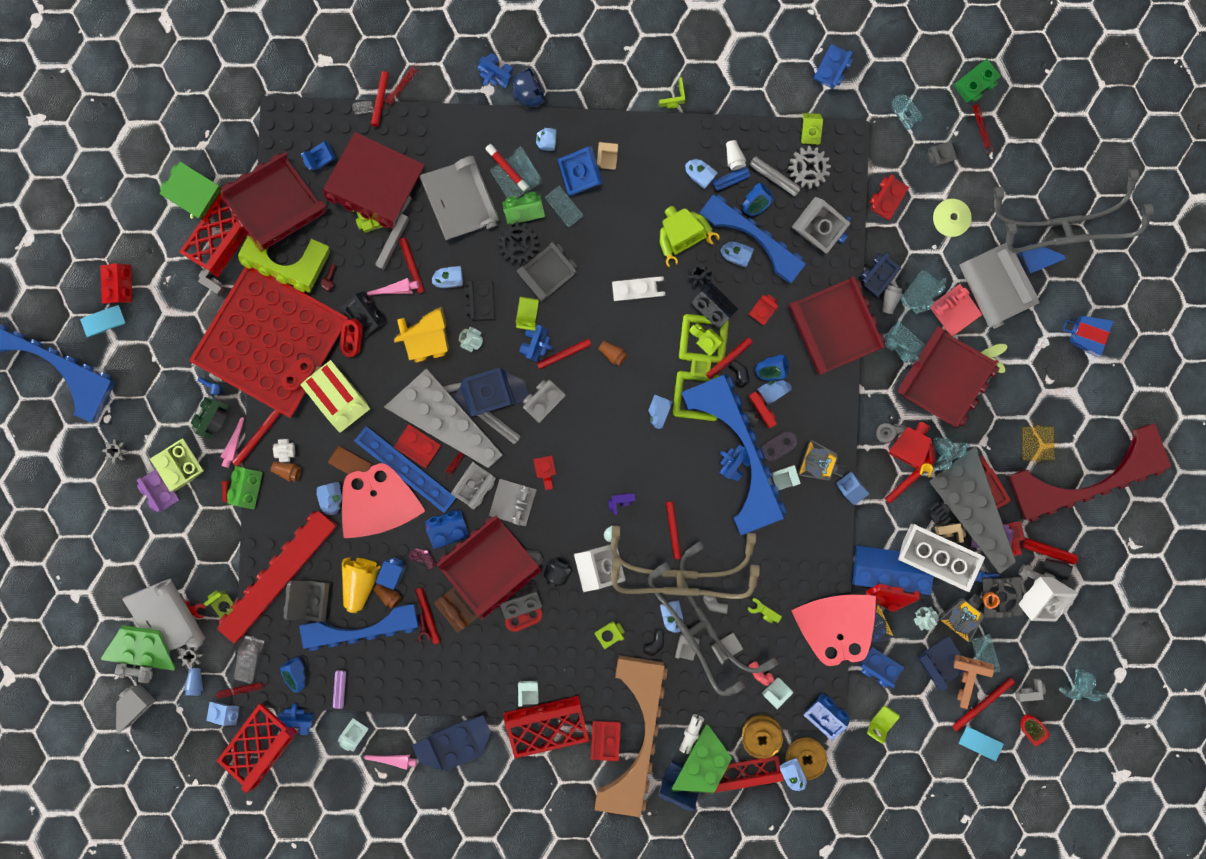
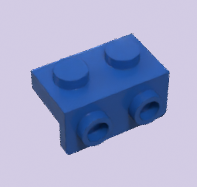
M461 509L450 511L438 517L434 516L425 521L426 532L433 549L469 538V531Z

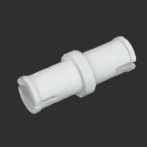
M697 714L692 715L689 727L684 731L685 737L679 748L681 752L684 753L687 750L686 754L691 753L704 721L702 716L699 715L697 718Z

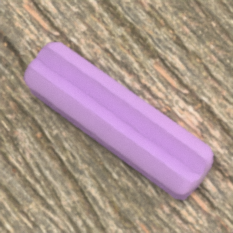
M343 670L335 672L333 708L336 709L344 707L346 671Z

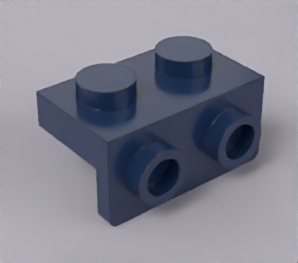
M888 252L882 255L879 253L872 261L874 263L871 269L867 268L860 276L863 278L860 281L861 285L876 298L901 270V267L888 257L890 255Z

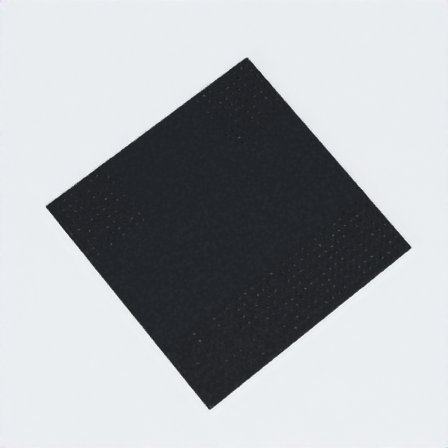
M262 96L260 99L257 165L271 161V158L278 153L287 152V159L317 200H322L326 205L325 214L270 246L267 255L274 263L288 266L295 264L302 258L311 239L329 246L330 254L311 292L304 291L303 293L346 316L340 307L355 294L363 291L367 294L369 291L389 286L406 278L409 281H413L400 242H398L385 270L376 266V262L393 230L392 228L381 227L365 233L363 229L359 230L356 218L359 217L356 211H348L343 205L331 203L324 197L323 188L354 132L425 164L423 174L453 165L465 157L474 156L500 220L497 222L498 225L491 229L484 227L445 240L422 181L418 178L409 195L412 200L403 212L410 220L401 238L406 237L425 292L418 294L416 289H412L413 294H379L370 296L376 308L383 313L386 323L376 328L367 337H361L360 352L353 357H346L342 354L340 350V334L322 365L324 366V364L331 360L366 400L370 410L339 433L306 392L293 416L289 418L281 413L244 459V468L261 471L262 478L255 508L242 507L238 599L242 600L245 596L243 592L250 584L254 586L258 581L256 579L258 574L262 570L266 571L271 566L269 564L271 559L275 555L279 557L283 552L281 549L288 540L291 542L296 537L294 535L296 530L308 523L306 520L313 511H322L317 498V487L339 482L341 494H343L344 480L348 474L328 463L338 446L366 460L372 466L381 463L354 441L365 426H368L393 447L408 424L439 443L441 447L427 468L422 467L406 455L404 456L450 493L472 462L491 473L496 479L492 489L486 492L482 503L474 510L456 498L445 513L406 483L425 509V512L394 529L356 538H344L341 501L338 513L327 515L338 526L291 580L330 583L325 623L341 629H362L382 621L393 609L387 608L372 588L363 609L358 611V613L348 612L343 606V559L351 557L350 561H356V558H364L376 562V567L380 565L382 568L385 560L393 557L403 561V565H406V569L398 588L394 589L402 597L397 606L416 603L419 619V615L423 613L415 589L422 587L441 642L433 644L431 636L428 641L427 635L422 634L421 643L418 640L419 633L421 632V627L419 626L415 628L416 631L404 633V630L396 631L397 635L385 637V634H379L377 639L366 640V637L358 638L359 642L347 644V641L339 642V646L328 647V644L321 645V649L309 651V648L303 649L299 626L316 621L284 619L285 587L236 643L234 688L244 685L250 686L248 684L253 685L258 682H262L261 685L263 687H242V689H260L245 693L246 691H234L236 695H233V704L241 707H257L262 703L267 708L292 709V704H297L298 709L455 716L484 715V717L504 718V713L579 696L584 721L645 723L643 712L635 695L620 678H615L618 655L664 662V668H668L666 680L662 679L661 687H665L663 699L659 698L658 706H662L660 718L656 717L655 724L689 725L692 715L697 714V718L699 715L704 718L701 726L707 724L709 726L743 728L745 722L752 716L763 714L775 718L780 723L781 729L820 731L804 716V713L818 700L819 695L822 693L830 697L836 706L847 712L849 660H843L839 665L827 666L822 663L802 634L791 610L819 599L851 595L855 505L844 496L836 483L850 472L856 476L860 358L818 375L788 305L850 279L853 276L855 280L861 281L863 279L860 276L864 272L869 122L864 120L823 119L821 143L817 145L803 144L801 142L803 118L394 101L390 105L388 102L383 103L379 126L374 127L371 125L376 100ZM544 128L557 129L554 151L540 150L536 144L537 133ZM736 140L746 159L745 167L749 170L750 177L717 191L713 181L734 172L728 166L726 143ZM323 141H328L336 159L321 169L309 170L303 162L301 153L312 150ZM599 142L618 144L616 169L599 168L603 183L568 196L557 159L592 146L597 161ZM489 144L493 145L529 186L526 191H522L485 149ZM810 146L811 151H814L817 147L819 154L823 151L825 152L823 158L829 157L826 164L831 165V168L826 170L830 173L829 176H823L826 181L824 183L819 181V187L812 184V188L808 189V185L805 184L798 194L793 196L752 168L750 162L754 157H757L795 182L796 177L790 178L793 171L788 170V168L793 166V164L789 161L790 159H796L793 154L795 152L800 154V148L807 151V147ZM811 155L805 156L806 158H814ZM694 159L701 160L717 172L715 178L705 189L693 181L686 172L685 165L688 161ZM819 162L818 169L822 172V165ZM797 163L798 173L801 172V166L799 165V163ZM702 165L697 166L699 172L705 169ZM807 165L806 170H812L813 165ZM805 177V178H804V179H807V180H813L812 177ZM762 182L772 192L774 200L761 214L755 216L747 215L742 209L743 203L747 198L746 196L754 189L755 185ZM529 192L540 193L545 217L518 223L520 227H522L523 223H526V229L532 227L531 233H537L538 235L534 240H539V244L535 245L539 250L532 253L536 257L551 242L555 245L558 243L565 251L563 253L567 260L571 258L577 265L575 268L577 274L543 302L539 300L535 325H540L549 330L547 337L551 338L549 345L553 346V350L547 349L545 356L540 355L538 362L588 338L592 345L542 369H539L535 361L526 358L525 355L519 352L523 343L530 345L532 338L526 336L527 329L516 328L520 297L538 299L517 273V270L522 266L524 267L527 262L523 259L521 265H519L518 261L515 260L512 264L510 257L505 260V253L500 254L499 251L503 247L497 245V243L502 242L498 236H504L502 229L509 230L502 202L511 196H517V198L525 197L524 194ZM712 195L716 197L720 195L727 201L726 204L729 207L733 208L734 206L743 213L741 216L748 220L750 218L758 224L757 228L761 231L766 230L773 235L772 239L777 243L781 241L787 245L789 252L799 254L804 259L805 266L793 282L789 284L774 272L768 253L753 237L734 228L713 227L710 225L712 232L717 233L720 239L717 240L712 235L711 241L714 244H709L707 238L676 255L673 252L672 255L676 257L678 263L676 265L675 259L670 258L668 260L670 267H668L666 264L667 256L664 255L659 242L660 230L664 227L662 221L668 218L665 210L674 206L678 212L682 209H687L689 212L699 214ZM814 197L824 200L845 219L847 216L851 217V224L844 231L848 238L842 244L836 241L827 254L792 228ZM515 231L512 233L514 235L521 234L523 231ZM530 237L526 241V244L529 248L531 247ZM506 239V249L508 250L510 241ZM513 239L515 247H523L522 240L517 241ZM728 242H737L753 248L754 250L747 267L739 266L725 259L720 251L722 246ZM735 246L733 248L734 253L738 254L740 248ZM725 249V253L728 254V255H729V250ZM523 252L515 253V256L524 255ZM529 256L528 261L530 262L533 258ZM332 263L336 265L330 279L334 286L328 292L322 288L321 281L328 274ZM696 263L702 266L704 264L707 265V270L712 271V275L709 276L711 282L738 308L728 319L729 326L725 357L745 339L750 338L753 342L735 358L736 361L748 369L750 380L745 387H739L736 384L738 375L737 372L729 367L730 364L717 374L722 376L727 373L728 377L731 376L735 383L733 389L736 395L739 394L741 397L742 409L756 411L747 396L755 391L759 394L757 389L769 382L757 376L755 372L757 364L765 361L766 358L778 355L787 356L789 373L786 378L780 380L790 383L792 390L771 404H764L775 415V422L777 424L768 429L760 417L756 427H751V430H754L757 436V441L755 442L758 449L761 448L763 450L765 466H769L771 472L794 465L798 473L809 440L838 454L836 463L846 466L843 477L832 474L830 481L798 475L801 484L779 490L780 495L778 497L780 502H784L787 508L786 517L749 532L756 533V542L753 555H751L748 564L743 569L720 577L686 578L689 588L726 594H744L750 588V566L759 565L757 585L749 597L744 599L716 597L718 603L728 604L726 614L708 610L703 601L704 595L693 596V598L718 634L719 640L734 633L743 650L733 655L739 662L746 666L757 662L760 666L770 659L776 658L779 664L763 672V674L771 673L774 680L780 678L793 691V694L778 709L762 694L768 686L757 681L752 673L739 668L729 658L721 664L711 647L715 641L710 638L704 628L693 637L700 639L699 649L717 686L722 691H725V689L739 681H742L745 686L744 689L731 696L719 695L712 687L696 652L694 660L680 657L675 658L679 636L682 632L674 633L667 630L660 608L662 602L654 593L626 594L618 592L613 585L583 592L574 554L611 545V542L605 540L604 532L610 526H620L618 552L622 560L633 566L655 570L667 562L671 568L669 570H680L681 559L674 560L666 502L672 501L674 503L681 555L683 556L687 549L699 541L705 546V548L691 557H687L684 570L698 571L699 573L726 571L739 566L746 557L747 533L740 534L734 517L741 512L749 494L751 464L747 467L741 463L737 468L743 473L739 481L731 478L728 479L719 473L723 467L720 462L724 458L720 454L721 451L728 453L730 448L735 450L738 445L745 447L743 441L727 423L719 418L717 421L675 417L672 414L677 372L691 371L692 361L679 358L683 316L685 314L704 316L691 303L704 289L702 286L695 288L693 282H690L688 278L691 275L689 269H693ZM456 266L462 267V287L439 288L432 283V277L437 270ZM448 271L443 272L442 277L448 279ZM664 277V281L656 283L657 292L663 291L666 296L614 301L612 282ZM492 280L495 319L472 321L466 313V305H470L469 297H466L465 286L468 285V281ZM762 295L766 297L770 295L777 300L776 304L779 307L763 326L748 314ZM442 307L447 324L445 330L449 345L448 351L444 356L434 358L433 355L427 356L426 360L415 362L414 359L409 360L404 341L394 342V338L400 334L397 319L405 318L408 329L419 323L426 314ZM690 322V328L697 323ZM698 323L705 331L711 328L720 337V328L717 329L712 324ZM469 327L482 332L480 336L483 338L480 348L477 350L473 349L472 352L460 347L461 342L459 341L461 331L469 329ZM689 331L687 353L708 355L697 344L699 338L692 335ZM604 340L625 349L628 356L621 366L613 365L598 350ZM718 349L713 354L714 356L718 355ZM711 363L710 370L717 364ZM500 367L525 381L529 394L534 395L538 391L536 387L543 380L547 382L550 379L566 395L540 423L523 408L525 405L523 402L489 411L520 435V439L516 444H513L477 415L471 418L503 456L491 467L487 468L469 456L465 455L464 457L463 455L462 461L460 460L457 468L455 466L456 470L452 471L451 476L445 471L451 463H454L452 461L454 458L456 459L459 451L384 407L425 369H428L442 386L460 383L464 378ZM684 379L683 391L705 383V381ZM457 391L451 392L449 394L454 398ZM248 394L245 445L274 411L273 408ZM654 395L672 401L665 423L661 429L655 428L650 422L651 415L648 410ZM682 395L680 410L705 412L694 408L689 410ZM279 439H289V443H294L295 457H290V462H279V458H274L273 445L278 444ZM553 456L556 475L551 476L553 489L545 490L543 478H537L533 459ZM273 462L297 464L298 467H301V475L298 481L289 482L279 475L272 473L271 466ZM380 470L375 473L374 478L377 482H384L387 475L384 471ZM356 478L351 482V486L355 490L362 489L364 485L363 481ZM499 479L536 489L526 526L500 520L525 551L534 550L542 554L543 563L538 565L542 572L531 580L535 582L542 605L541 610L543 614L541 620L536 624L513 632L506 627L505 617L501 606H499L484 620L477 617L457 633L434 604L435 601L454 587L436 564L439 563V559L443 555L450 554L459 542H464L467 539L433 549L426 532L425 521L431 517H438L450 511L461 509L470 534L476 529L479 530L484 526V522L492 517L489 516ZM372 490L370 495L374 497L377 495V492ZM635 493L636 501H632V505L620 506V503H616L618 515H614L613 511H609L608 500L612 499V495ZM560 557L570 563L569 566L572 572L565 585L552 587L547 584V580L544 578V571L551 559ZM622 566L626 581L618 583L620 587L625 589L650 588L648 584L650 574L633 571ZM660 575L657 578H653V583L656 588L677 587V578ZM660 593L667 602L679 600L683 621L688 629L700 622L687 596ZM752 599H758L763 605L781 615L782 618L779 623L773 621L771 624L762 618L764 614L761 612H749L747 607L751 609L757 607V603ZM533 610L529 612V615L536 617L537 613ZM673 616L667 617L668 622L673 623L675 621ZM424 618L425 627H426V630H428V627H427V624H426V621H425V618ZM517 618L512 619V624L517 625L519 623ZM612 621L616 624L620 623L625 631L623 634L624 639L622 641L618 640L604 649L595 632ZM609 630L604 631L602 639L607 642L611 641L613 633ZM655 630H664L663 648L654 656L646 655L644 653V646L654 642ZM838 634L837 639L843 640L844 636ZM828 647L825 650L826 657L834 659L837 656V650L834 647ZM299 657L305 666V687L297 693L293 692L285 683L280 667L289 660ZM337 670L346 671L344 707L341 709L333 708L334 681ZM519 681H538V704L518 706ZM570 714L567 719L577 721L579 714Z

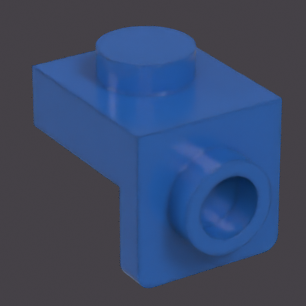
M323 141L312 150L301 153L303 162L309 170L321 169L336 159L328 141Z

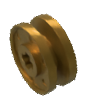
M759 714L752 716L745 722L742 728V743L745 750L751 756L766 759L774 756L782 747V729L780 723L775 718Z
M811 737L795 739L786 750V762L797 758L806 780L819 777L827 766L828 758L825 749L817 740ZM804 755H805L806 757L809 756L810 760H809V761H807V760L804 761V760H803V756H804Z

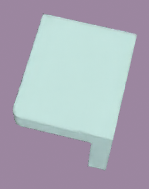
M794 465L772 472L774 484L777 485L779 490L801 484Z
M776 678L762 694L778 709L793 694V691L780 678Z
M538 681L518 682V706L538 704Z

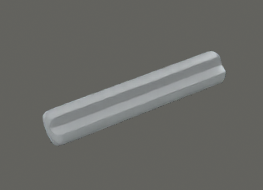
M754 157L750 162L752 168L793 196H796L800 191L801 187L759 158Z
M490 412L477 415L513 444H516L520 439V435Z

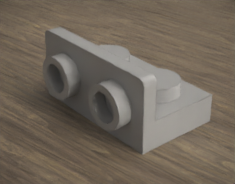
M550 379L547 382L543 380L536 387L538 391L534 395L530 393L522 401L525 404L523 408L539 423L566 396Z

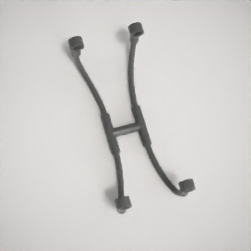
M1138 169L1128 170V191L1118 204L1102 212L1086 216H1068L1040 222L1011 220L1000 212L1002 198H1004V188H994V208L998 218L1006 222L1008 250L1013 253H1020L1049 245H1066L1087 242L1093 239L1131 238L1142 234L1149 225L1151 215L1154 214L1152 204H1144L1142 206V226L1139 230L1132 233L1083 234L1074 236L1070 225L1105 216L1122 207L1129 200L1132 191L1135 189L1136 180L1139 179ZM1062 225L1066 237L1054 238V240L1021 248L1012 247L1014 235L1017 233L1016 226L1051 227Z
M701 541L685 551L680 561V570H684L687 557H691L705 548ZM667 562L657 567L649 575L648 584L650 588H656L653 578H657L671 569ZM684 578L685 588H689L686 578ZM654 593L676 620V625L692 650L696 652L712 687L719 695L731 696L744 689L745 686L742 681L725 689V691H722L717 686L699 649L700 647L693 637L704 628L721 651L735 665L747 672L763 673L779 664L775 657L758 668H750L742 664L721 643L717 637L718 634L700 606L698 607L693 596L687 597L700 622L688 629L682 618H679L660 593Z

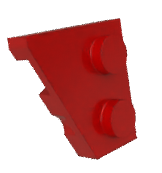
M878 584L866 590V595L876 596V603L892 612L898 611L920 599V592L914 591L912 594L903 593V588L890 587L884 584Z

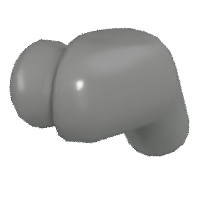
M703 596V601L708 610L727 613L728 604L718 603L716 597Z

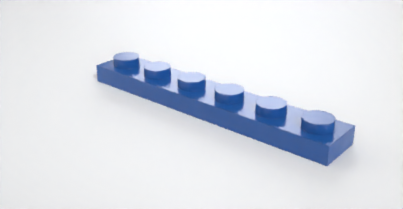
M365 426L354 440L378 461L391 467L403 481L443 513L456 500V497L368 426Z

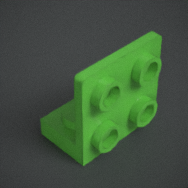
M529 192L524 194L525 197L517 198V196H511L506 198V201L502 203L507 224H516V222L520 223L545 217L540 193Z

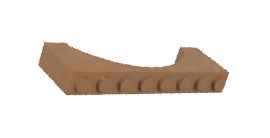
M618 655L615 678H620L633 692L639 702L645 721V737L639 755L630 768L612 783L604 787L598 786L595 801L596 811L641 817V811L645 812L647 800H643L644 793H648L650 783L646 779L647 774H651L653 764L649 760L650 755H654L656 744L652 742L653 736L657 737L659 725H655L656 717L660 718L662 707L658 706L659 698L663 699L665 689L661 685L662 679L666 680L668 668H664V662Z

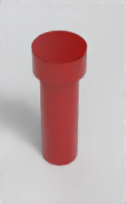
M221 481L223 502H227L229 481Z

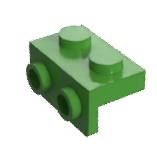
M235 466L231 475V487L227 493V503L237 507L254 509L262 472Z

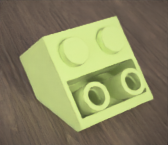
M183 438L150 459L170 492L179 490L204 471Z

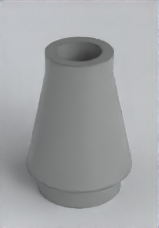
M888 285L887 289H884L883 312L893 314L903 295L901 294V288Z

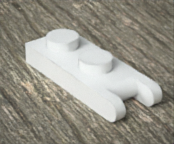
M664 277L612 282L614 301L666 296L663 291L657 292L656 283L664 281Z

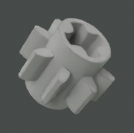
M114 439L113 444L106 442L107 447L102 450L107 455L105 460L112 458L113 463H117V458L125 460L123 455L128 450H125L123 446L126 443L118 444V439ZM112 449H118V453H112Z
M191 647L188 650L186 648L180 649L183 653L178 658L182 659V666L189 664V667L193 668L194 662L198 665L201 664L199 658L204 654L199 652L200 647L195 649ZM190 653L191 655H194V658L191 659L187 656V654Z

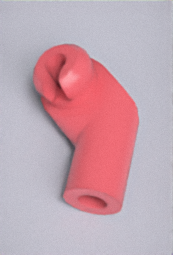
M753 662L748 667L758 668L759 665L757 662ZM761 672L752 673L755 679L765 686L774 682L771 673L766 675Z

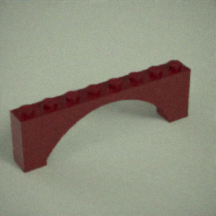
M1148 424L1132 430L1133 438L1131 445L1120 465L1107 478L1092 486L1073 490L1057 488L1038 480L1030 474L1029 470H1022L1006 476L1022 519L1029 520V522L1040 519L1039 515L1047 513V515L1057 513L1060 507L1064 506L1067 509L1075 506L1077 501L1083 500V502L1094 499L1093 495L1099 493L1101 495L1109 494L1112 492V488L1119 487V489L1128 487L1131 481L1137 480V482L1147 480L1148 475L1153 473L1155 476L1166 473V469L1170 468L1171 464L1156 424Z

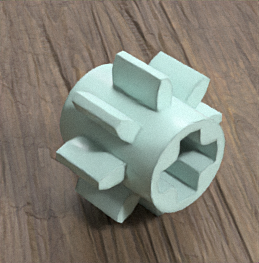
M472 327L462 330L459 335L460 347L470 352L473 349L477 350L480 348L483 342V338L480 336L482 332Z
M931 606L929 608L922 607L915 612L917 618L913 620L921 630H931L937 625L935 619H938L939 616Z

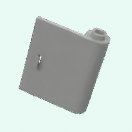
M474 156L465 157L453 165L420 175L445 240L484 227L491 229L498 225L497 222L500 219Z
M1007 243L959 265L988 327L993 326L994 329L1004 325L1003 320L1040 303L1038 298L1025 304L1022 303L997 255L998 252L1007 248Z
M171 579L164 580L123 597L122 600L139 628L161 631L164 642L169 650L185 644L188 648L193 647L195 649L204 643V634Z

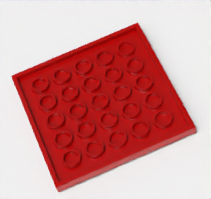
M244 267L189 362L291 418L306 391L302 386L295 391L286 390L281 385L282 375L298 359L303 357L311 359L315 367H321L341 334L343 322L349 320V318L295 289L293 286L280 283L271 275L264 276L253 267L251 269ZM307 364L301 365L302 370H306L308 368ZM292 377L287 379L288 384H292L294 382V378Z

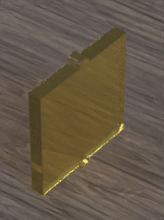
M1040 425L1022 427V460H1036V462L1055 460L1054 427H1040Z

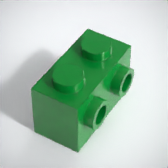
M985 59L953 86L967 104L971 100L975 103L984 96L982 92L988 88L990 91L999 84L997 80L1001 75L990 61Z

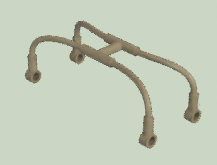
M612 526L611 548L614 558H612L611 580L613 587L618 592L626 594L663 593L666 595L684 596L706 595L727 599H744L749 597L753 593L754 588H756L760 570L759 565L750 566V588L744 594H726L699 590L698 588H685L684 578L720 577L743 569L748 564L751 555H753L756 533H747L746 557L739 566L733 569L711 573L668 570L661 575L663 577L677 578V587L622 588L617 583L620 564L630 570L651 574L653 570L633 566L619 557L617 548L620 526Z

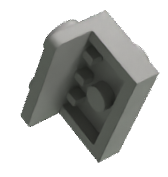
M472 462L451 494L474 510L482 503L486 492L492 489L496 478Z

